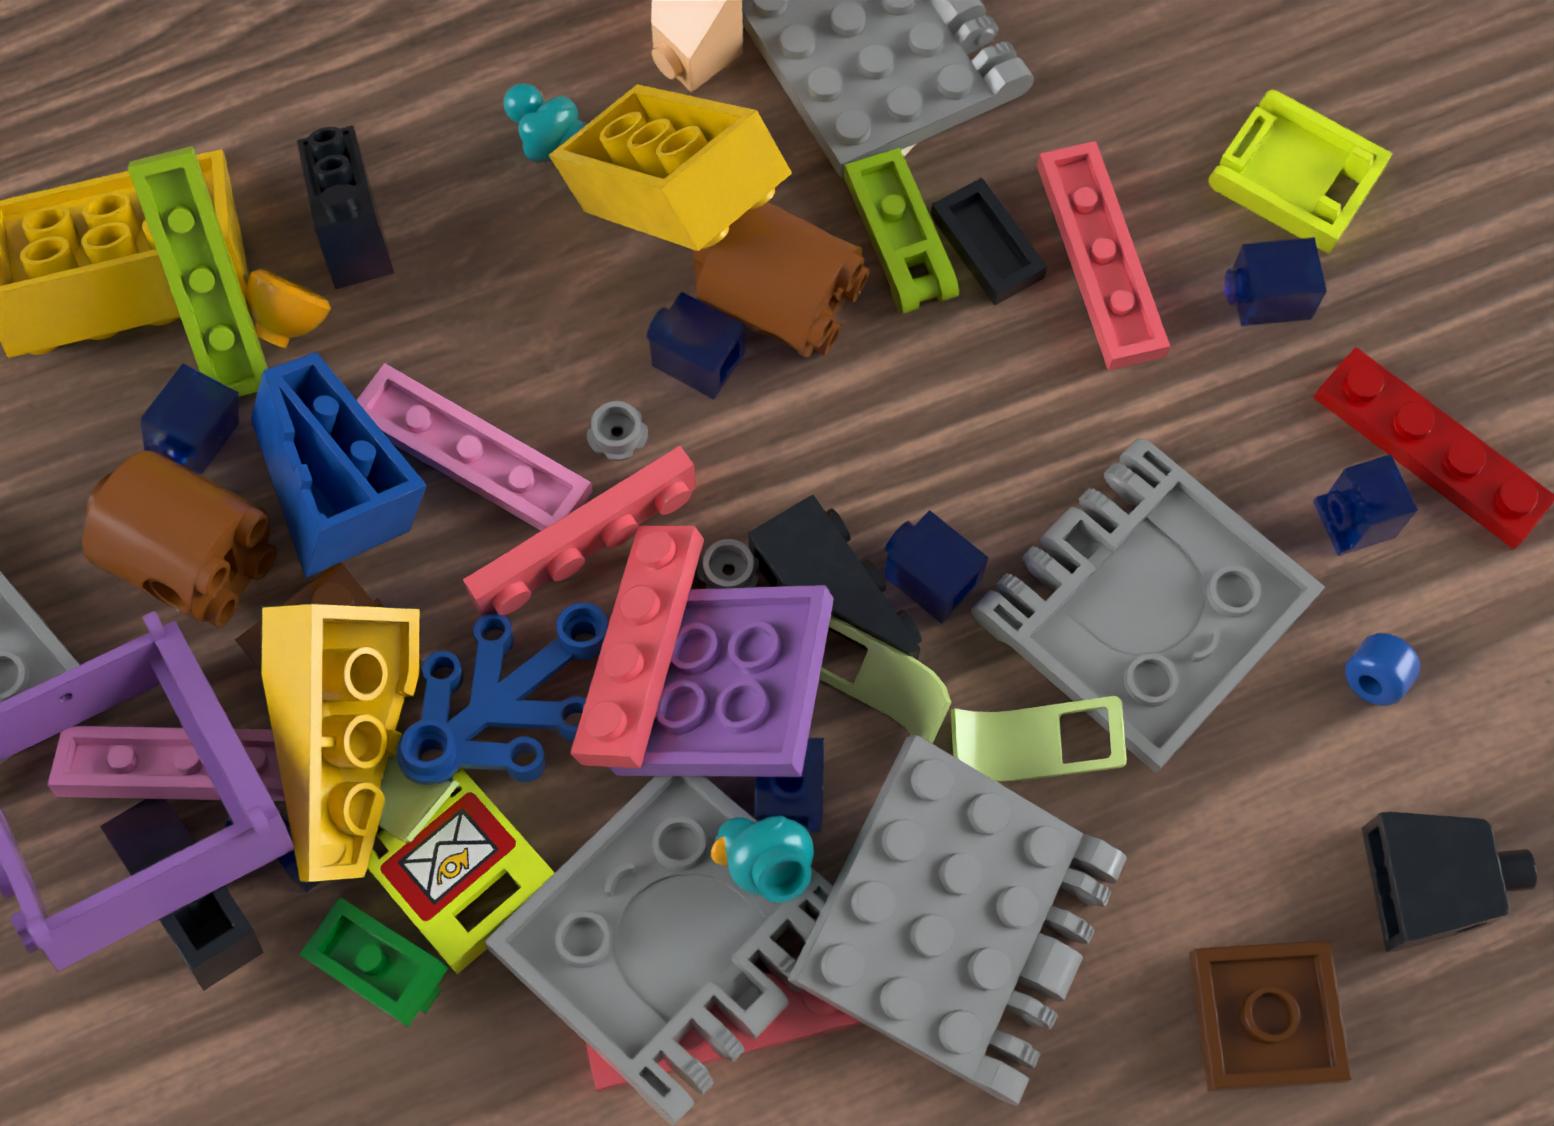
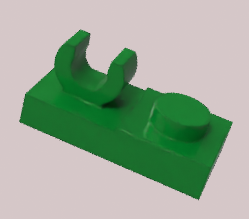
M341 897L299 954L406 1027H409L419 1011L427 1014L442 992L436 986L449 969L441 961Z

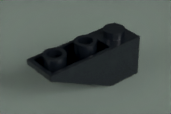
M354 125L343 128L324 127L312 132L308 137L298 139L297 144L313 225L335 289L394 274L386 238Z
M812 494L748 532L749 549L755 558L758 557V570L770 587L826 585L834 598L831 615L918 660L920 653L918 644L922 642V638L917 626L906 611L900 609L895 612L882 594L886 591V586L879 571L869 559L865 558L859 561L847 543L851 540L849 531L842 518L833 508L825 511ZM830 627L828 628L831 632L868 651L865 645Z
M145 799L100 826L131 876L196 843L166 799ZM225 885L158 919L203 991L264 953L253 928Z

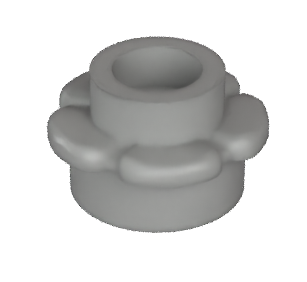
M611 401L601 405L591 416V428L587 431V440L594 452L604 453L606 458L612 461H622L629 459L635 449L643 448L648 438V428L646 424L641 422L642 415L636 408L622 401ZM615 428L623 430V434L619 437H615L611 433Z
M734 539L719 540L713 543L706 550L705 554L700 557L697 564L698 578L706 583V589L755 588L758 582V576L755 572L759 568L758 557L755 558L749 547L742 542ZM725 566H732L735 572L732 575H725L723 568Z

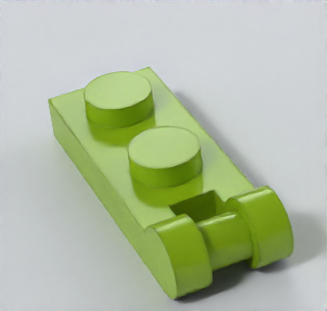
M900 147L844 164V179L888 280L897 311L900 314H905L918 310L920 302L935 297L939 302L958 297L959 287L956 275ZM925 263L929 274L912 279L908 268Z

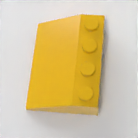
M222 149L197 154L196 156L245 301H247L249 267L226 158ZM129 171L0 200V342L8 358L28 353L41 355L51 352L61 345L86 339L103 340L114 336L119 331L148 324L155 326L165 325L180 317Z

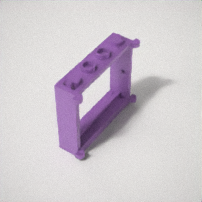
M155 611L142 616L150 631L149 633L0 702V761L161 684L234 824L50 917L0 805V891L6 900L16 895L22 910L10 915V918L27 952L30 954L38 949H42L57 972L295 849L275 804L178 625L173 621L163 626Z

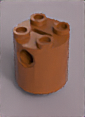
M769 201L758 208L746 211L729 225L728 234L717 244L699 251L693 250L696 298L699 304L756 333H761L784 342L797 350L803 357H810L815 351L823 356L830 352L841 331L842 324L835 320L845 300L847 299L851 302L857 300L870 273V269L863 266L864 258L862 257L861 247L831 235L813 223Z
M144 450L129 457L113 473L104 476L96 484L87 501L82 546L83 555L91 564L195 621L208 622L217 628L223 627L230 621L238 607L239 597L252 578L255 580L262 579L271 569L277 554L276 547L267 543L270 535V518L262 507L155 451Z

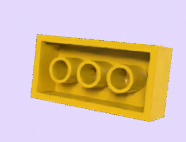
M639 84L549 154V157L585 213L696 251L711 247L720 242L728 234L729 225L746 211L758 208L768 202L775 194V187L792 174L757 110Z

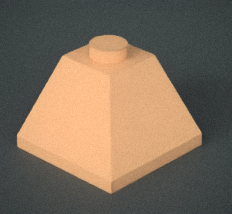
M652 0L653 60L667 78L674 79L676 77L691 93L743 54L742 0Z

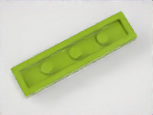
M190 146L130 161L128 171L211 404L258 392L262 373L268 369L194 147Z

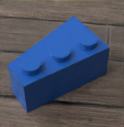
M314 352L264 370L251 422L305 578L410 532L427 485L319 354Z

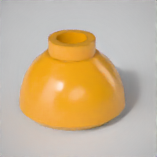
M263 269L252 271L250 274L246 293L248 308L256 322L254 328L257 337L267 342L286 348L290 338L306 335L316 329L326 319L331 310L326 298L291 280Z

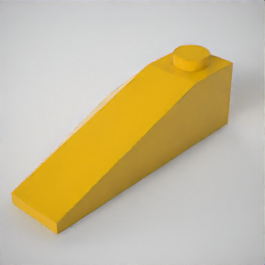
M320 604L262 608V679L300 881L313 882L365 877L385 803V797L380 787L389 755H396L398 742L403 735L396 731L404 698L405 696H414L419 677L420 609Z

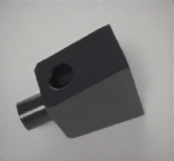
M1381 812L1362 827L1386 952L1400 951L1491 925L1509 915L1510 906L1506 892L1533 890L1536 887L1537 868L1531 852L1528 849L1497 852L1492 826L1485 819Z

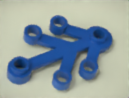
M584 602L575 603L565 608L558 616L556 622L558 638L502 681L500 679L503 655L512 648L514 642L511 623L507 617L501 616L498 613H488L478 618L473 626L477 652L470 705L451 720H449L450 696L461 687L464 679L461 663L458 657L449 651H437L430 654L422 664V674L426 687L421 721L414 723L404 732L396 749L397 762L404 776L420 785H436L450 779L459 768L507 770L510 777L518 782H531L538 779L546 767L544 750L538 740L527 736L515 738L509 744L470 740L486 727L557 729L564 739L574 742L578 725L572 726L564 721L573 713L583 712L586 702L585 698L569 697L562 702L525 701L523 699L574 659L586 661L600 655L608 628V620L602 609L594 604ZM493 629L504 632L501 638L489 641L483 638L486 632ZM580 633H590L595 636L593 639L585 642L573 640ZM448 667L453 669V673L445 679L432 677V674L439 668ZM437 749L443 752L439 758L433 761L424 762L420 760L422 754L427 750ZM522 753H532L536 756L535 761L528 766H518L513 763L514 759Z

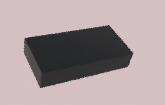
M982 177L932 203L930 216L994 306L1045 278L1046 264Z

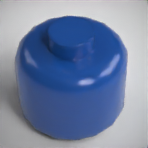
M1376 633L1368 636L1347 661L1345 677L1351 689L1363 700L1378 706H1389L1398 703L1419 677L1421 664L1415 650L1403 639L1388 633Z

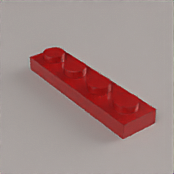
M1357 347L1350 352L1319 387L1313 397L1512 549H1515L1527 537L1554 504V494Z

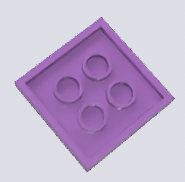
M826 585L690 590L641 769L609 767L616 776L801 777L834 600Z

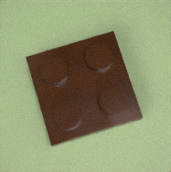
M1330 940L1195 948L1189 953L1207 1092L1337 1084L1352 1080Z

